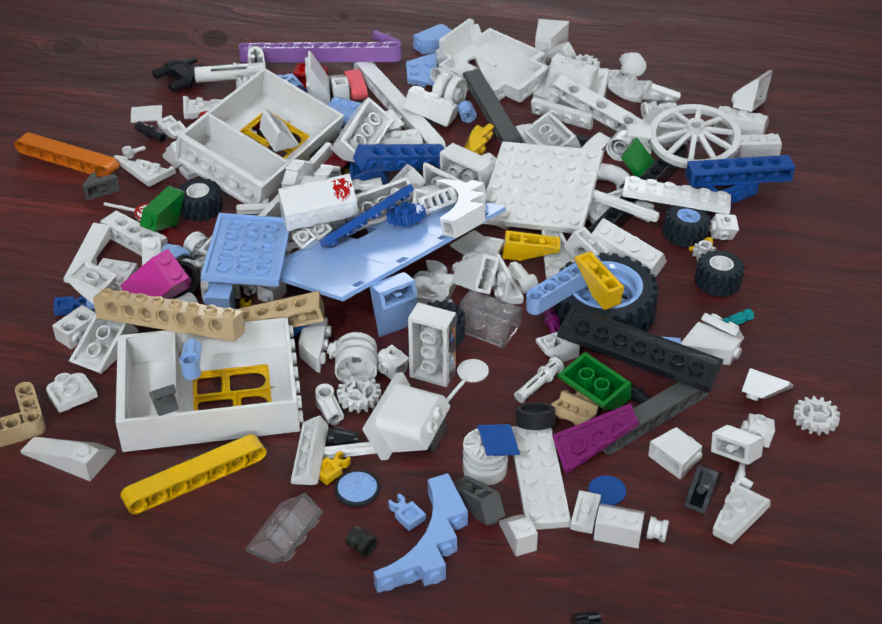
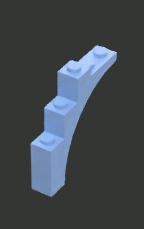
M449 474L428 479V496L433 512L427 531L419 543L404 557L389 566L374 571V586L377 593L389 591L404 584H411L420 579L424 586L437 584L446 579V564L442 557L457 552V536L453 530L468 526V510Z

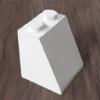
M539 19L535 48L545 52L546 65L551 64L548 52L555 45L568 42L569 21Z

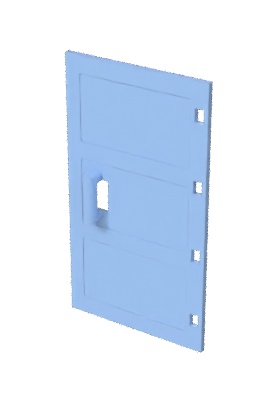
M435 199L432 200L434 206H437ZM485 202L486 210L484 213L486 221L506 211L505 206ZM451 209L428 214L421 222L418 221L410 227L393 226V224L389 225V222L384 221L364 228L367 229L368 234L359 239L348 236L344 238L342 235L338 238L339 242L331 247L328 245L322 247L318 243L306 250L300 249L285 257L280 282L312 292L319 291L321 295L344 301L456 239L442 235L440 217L447 214ZM354 228V229H352V231H353L352 234H354V233H356V232H358V231H360V230H358L357 228Z

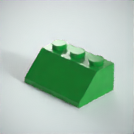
M586 352L557 374L559 379L603 409H618L631 399V382Z

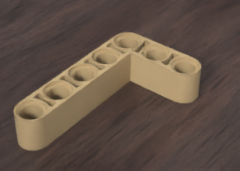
M22 382L15 387L21 412L0 418V447L40 436L46 430L33 384L30 382Z

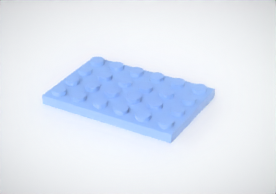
M219 213L201 272V281L279 287L290 231L286 230L282 217Z

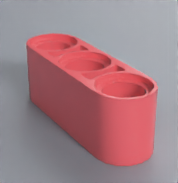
M360 69L344 71V75L349 83L351 100H366L368 98V91Z

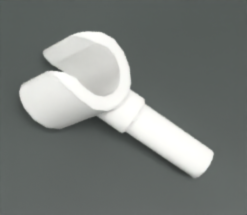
M130 146L122 148L123 154L129 159L133 158L135 153L146 150L145 146L132 149Z

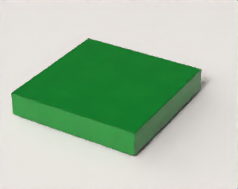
M637 137L632 139L621 156V159L633 175L639 178L655 163Z

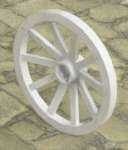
M685 104L675 106L660 113L651 123L653 127V137L649 140L651 148L661 159L681 168H687V161H697L693 159L696 142L698 141L701 142L710 157L703 160L733 158L738 152L741 143V131L736 121L727 113L706 105ZM682 114H696V116L689 120ZM703 114L711 116L713 119L704 122L700 117ZM675 116L684 124L665 121ZM723 122L729 129L708 126ZM659 127L681 129L656 136ZM711 133L733 135L734 141L730 145ZM683 135L668 151L659 143ZM706 138L727 149V151L716 156ZM687 140L691 141L688 159L673 154Z

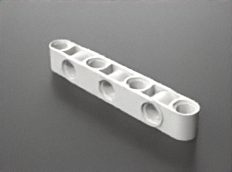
M558 75L549 86V90L553 95L578 110L592 113L594 119L617 132L619 130H626L628 124L650 126V124L564 75Z

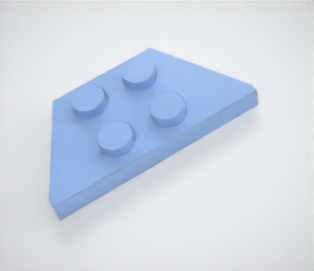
M436 53L406 61L408 84L419 85L425 88L427 85H434L435 82L432 81L430 73L433 68H437Z

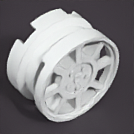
M193 232L186 238L183 248L190 252L194 260L205 256L199 253L198 250L209 238L201 232Z

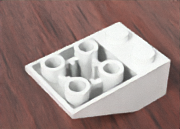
M308 51V57H305L308 94L324 104H328L330 102L329 77L312 52Z

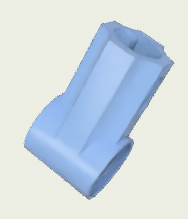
M188 339L186 343H183L182 355L179 358L182 375L187 380H194L201 375L202 344L196 341V339Z

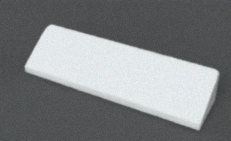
M321 416L303 422L291 477L292 484H318L328 432V424Z

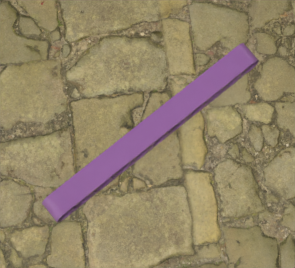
M399 42L243 43L238 46L240 61L248 63V50L253 46H258L263 50L265 62H305V57H308V51L312 52L318 62H397L402 59Z

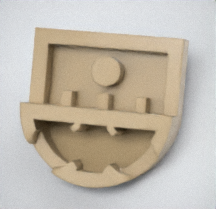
M568 390L561 391L560 398L551 404L555 407L556 417L572 421L574 425L596 418L599 409L597 404L578 391L576 394H571Z

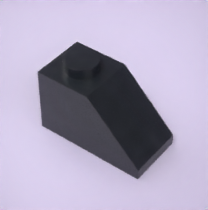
M698 465L684 507L705 514L716 493L722 472L704 465Z

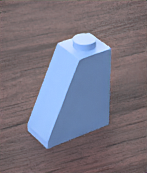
M441 23L413 35L414 49L422 54L436 53V50L439 49V39L452 30Z

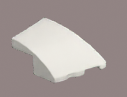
M609 70V89L623 99L641 103L643 87H649L652 81H638L637 77L622 75L621 70Z
M443 270L419 271L415 274L417 303L427 304L430 301L433 303L435 300H447L448 302L457 284L452 283L454 273L447 274Z

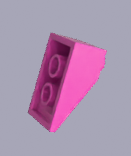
M166 249L147 261L125 280L120 287L123 291H128L129 293L146 294L153 297L161 296L165 299H171L190 288L189 277L169 249Z

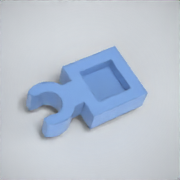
M397 495L399 503H394L392 500L388 501L389 509L395 512V518L408 531L426 520V514L413 501L406 504L403 495Z

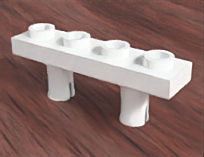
M551 94L547 101L535 97L532 99L531 109L533 114L543 116L550 111L561 122L589 130L593 127L592 113L557 104L559 98Z

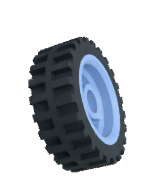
M602 252L596 256L600 258L602 264L624 286L620 305L604 310L592 297L588 286L554 305V312L560 319V326L572 305L647 332L650 329V324H653L655 320L658 282H655L656 277L654 274H650V269L647 266H641L640 261L636 260L634 262L631 260V257L626 255L625 257H619L617 253L605 255V252ZM569 261L566 263V268L575 262Z

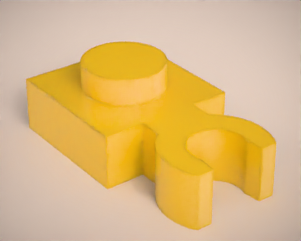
M342 451L337 452L332 460L328 457L322 460L319 480L325 485L342 474L343 468L350 466V457L341 460L343 458Z

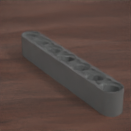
M475 68L463 72V78L467 81V87L486 120L495 126L493 132L500 144H502V141L521 143L518 132L481 70Z
M681 382L674 384L633 408L639 425L602 451L606 455L615 453L703 400L708 395V392Z

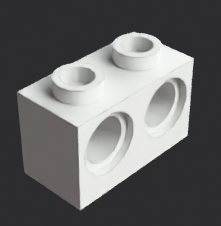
M81 305L52 325L56 340L70 349L76 347L95 312Z

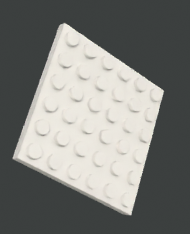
M502 141L486 190L487 199L485 202L505 206L506 211L483 224L573 233L584 227L604 155L603 150Z

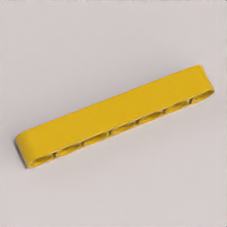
M250 434L129 485L121 491L120 497L131 514H139L259 462L265 457L267 451L255 434Z

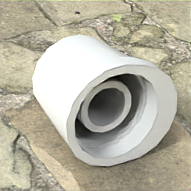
M626 130L616 132L607 143V153L614 160L623 161L621 156L631 142L626 137Z

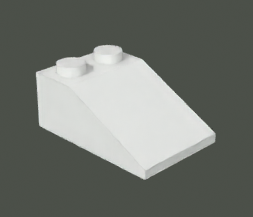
M95 313L69 361L102 374L117 360L118 335L137 334L138 329L132 324L98 319Z

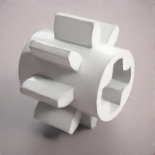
M702 240L699 244L695 243L693 256H696L698 261V258L703 253L714 251L716 247H712L710 241Z

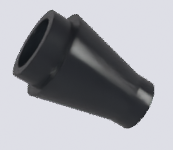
M336 426L328 428V445L335 446L358 442V432Z

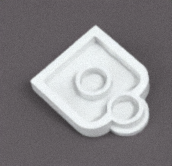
M61 373L46 388L48 397L59 413L98 397L95 388L83 373L71 375L69 373Z

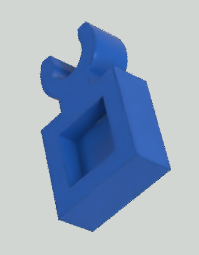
M74 296L54 298L53 310L55 316L68 315L81 305L86 307V298L84 296L74 299Z

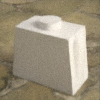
M676 427L650 441L648 456L681 480L701 460L702 445Z

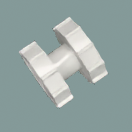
M292 159L289 166L285 168L286 171L281 182L282 188L341 176L340 167L321 164V167L315 172L311 165L312 162Z

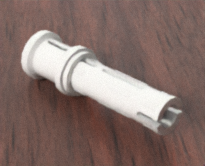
M551 357L545 366H541L538 369L537 374L515 392L516 400L524 403L545 382H551L557 373L564 370L562 361L557 357Z

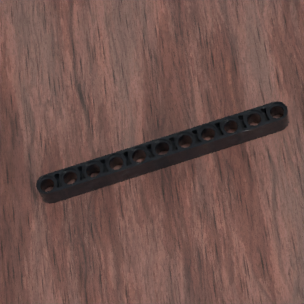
M683 144L673 154L686 158L687 146ZM659 158L640 179H653L659 183H665L680 167ZM623 196L620 197V199L629 201L634 204L638 200L635 198ZM610 206L587 230L592 234L603 218L622 228L633 214Z

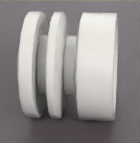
M352 332L339 338L336 343L335 375L338 380L343 383L344 379L349 381L350 376L358 378V375H361L362 378L369 376V380L375 378L377 375V344L372 337L364 333Z
M475 429L466 435L463 442L464 475L486 486L494 485L502 481L506 476L508 455L486 456L479 431Z

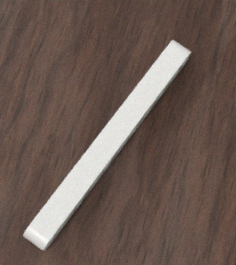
M373 62L354 63V70L360 69L366 86L388 110L392 109L397 116L401 115L405 130L419 129L423 144H442L443 147H446L444 139L423 116L403 108L406 98Z

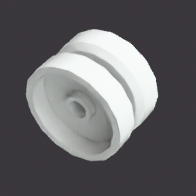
M443 72L435 80L432 92L438 94L443 99H450L458 105L465 100L467 81L463 77Z

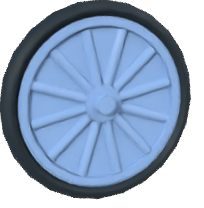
M353 470L338 478L334 490L337 498L344 504L364 506L377 498L380 492V483L370 472Z

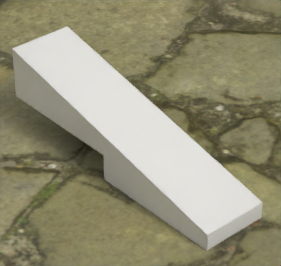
M92 224L66 275L82 259L97 265V256L112 238L110 225Z

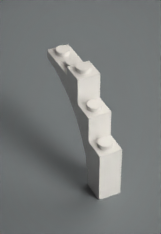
M444 178L436 180L437 187L441 190L453 186L458 199L456 205L447 214L440 217L442 235L458 238L486 221L484 211L486 210L485 200L487 196L484 182L470 180L466 183Z

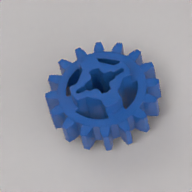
M403 202L387 211V222H389V225L393 224V226L410 227L412 224H416L418 221L421 222L422 219L426 218L425 207L423 204L419 205V203Z

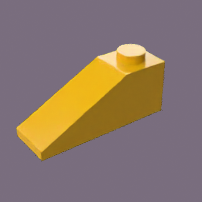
M506 230L502 259L522 261L560 252V237Z
M591 251L575 256L574 260L596 302L604 310L620 305L624 286Z

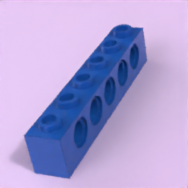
M358 144L352 159L361 171H401L406 164L412 166L415 170H423V163L425 162L440 169V152L445 148L442 144Z
M789 155L687 161L685 176L691 187L792 181L795 166Z

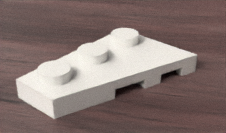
M733 482L731 491L725 499V505L714 524L713 535L733 544L770 507V500Z

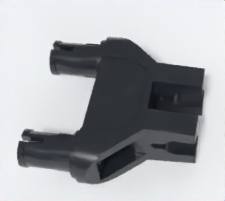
M195 57L185 60H171L166 62L164 66L152 70V74L156 79L166 75L174 78L176 81L168 83L170 91L175 92L183 88L189 89L193 87L196 82L194 67H205V65L202 63L192 65L197 63Z

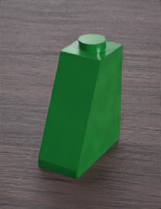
M168 186L143 208L140 226L156 232L178 225L185 192Z

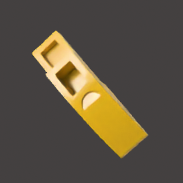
M490 123L484 128L476 125L464 148L482 156L486 150V142L490 141L494 134L492 131L495 126Z

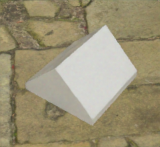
M266 109L262 111L260 131L275 152L299 145L282 120Z

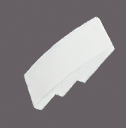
M84 259L65 276V280L92 304H94L93 297L102 289L111 288L112 290L123 291L120 287L121 283L116 281V274Z

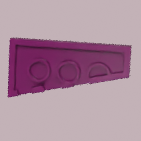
M631 403L552 435L566 474L639 425Z

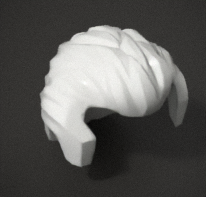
M624 53L619 58L622 64L621 72L625 76L628 74L630 77H637L646 71V62L639 53Z

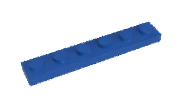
M409 184L402 187L318 240L322 247L335 245L339 242L338 238L342 235L344 238L353 233L352 229L355 227L359 229L368 224L366 220L369 218L375 219L382 215L381 211L385 208L390 210L395 207L396 201L400 199L402 202L410 197L409 193L414 191L413 186Z

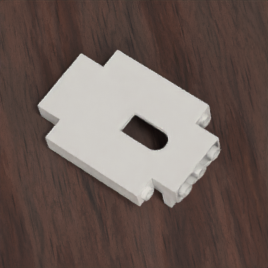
M470 18L439 39V49L436 50V60L439 67H448L459 77H463V72L477 68L468 63L472 59L478 58L496 66L488 73L483 70L481 72L499 101L507 96L521 103L546 83L550 68L546 65L545 52L491 28L478 35L475 33L474 20Z

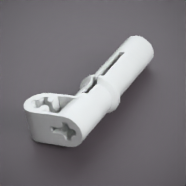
M258 46L251 47L248 50V63L236 64L233 62V65L194 67L196 83L235 80L236 82L237 77H240L242 80L243 76L249 79V75H255L263 67L266 68L263 50Z

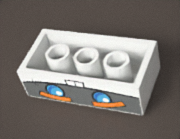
M417 303L408 317L410 377L447 387L456 372V313Z

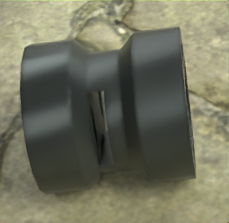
M356 526L347 535L345 543L351 549H356L357 553L362 557H368L376 548L377 539L371 534L367 535L366 531L360 526Z

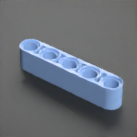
M576 262L527 291L526 310L532 315L541 314L587 286Z

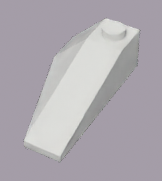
M33 437L21 450V454L88 481H91L116 453L115 449L99 443Z

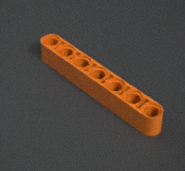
M29 132L25 133L14 143L17 151L22 154L88 174L95 172L98 177L111 175L119 168V163L113 157Z

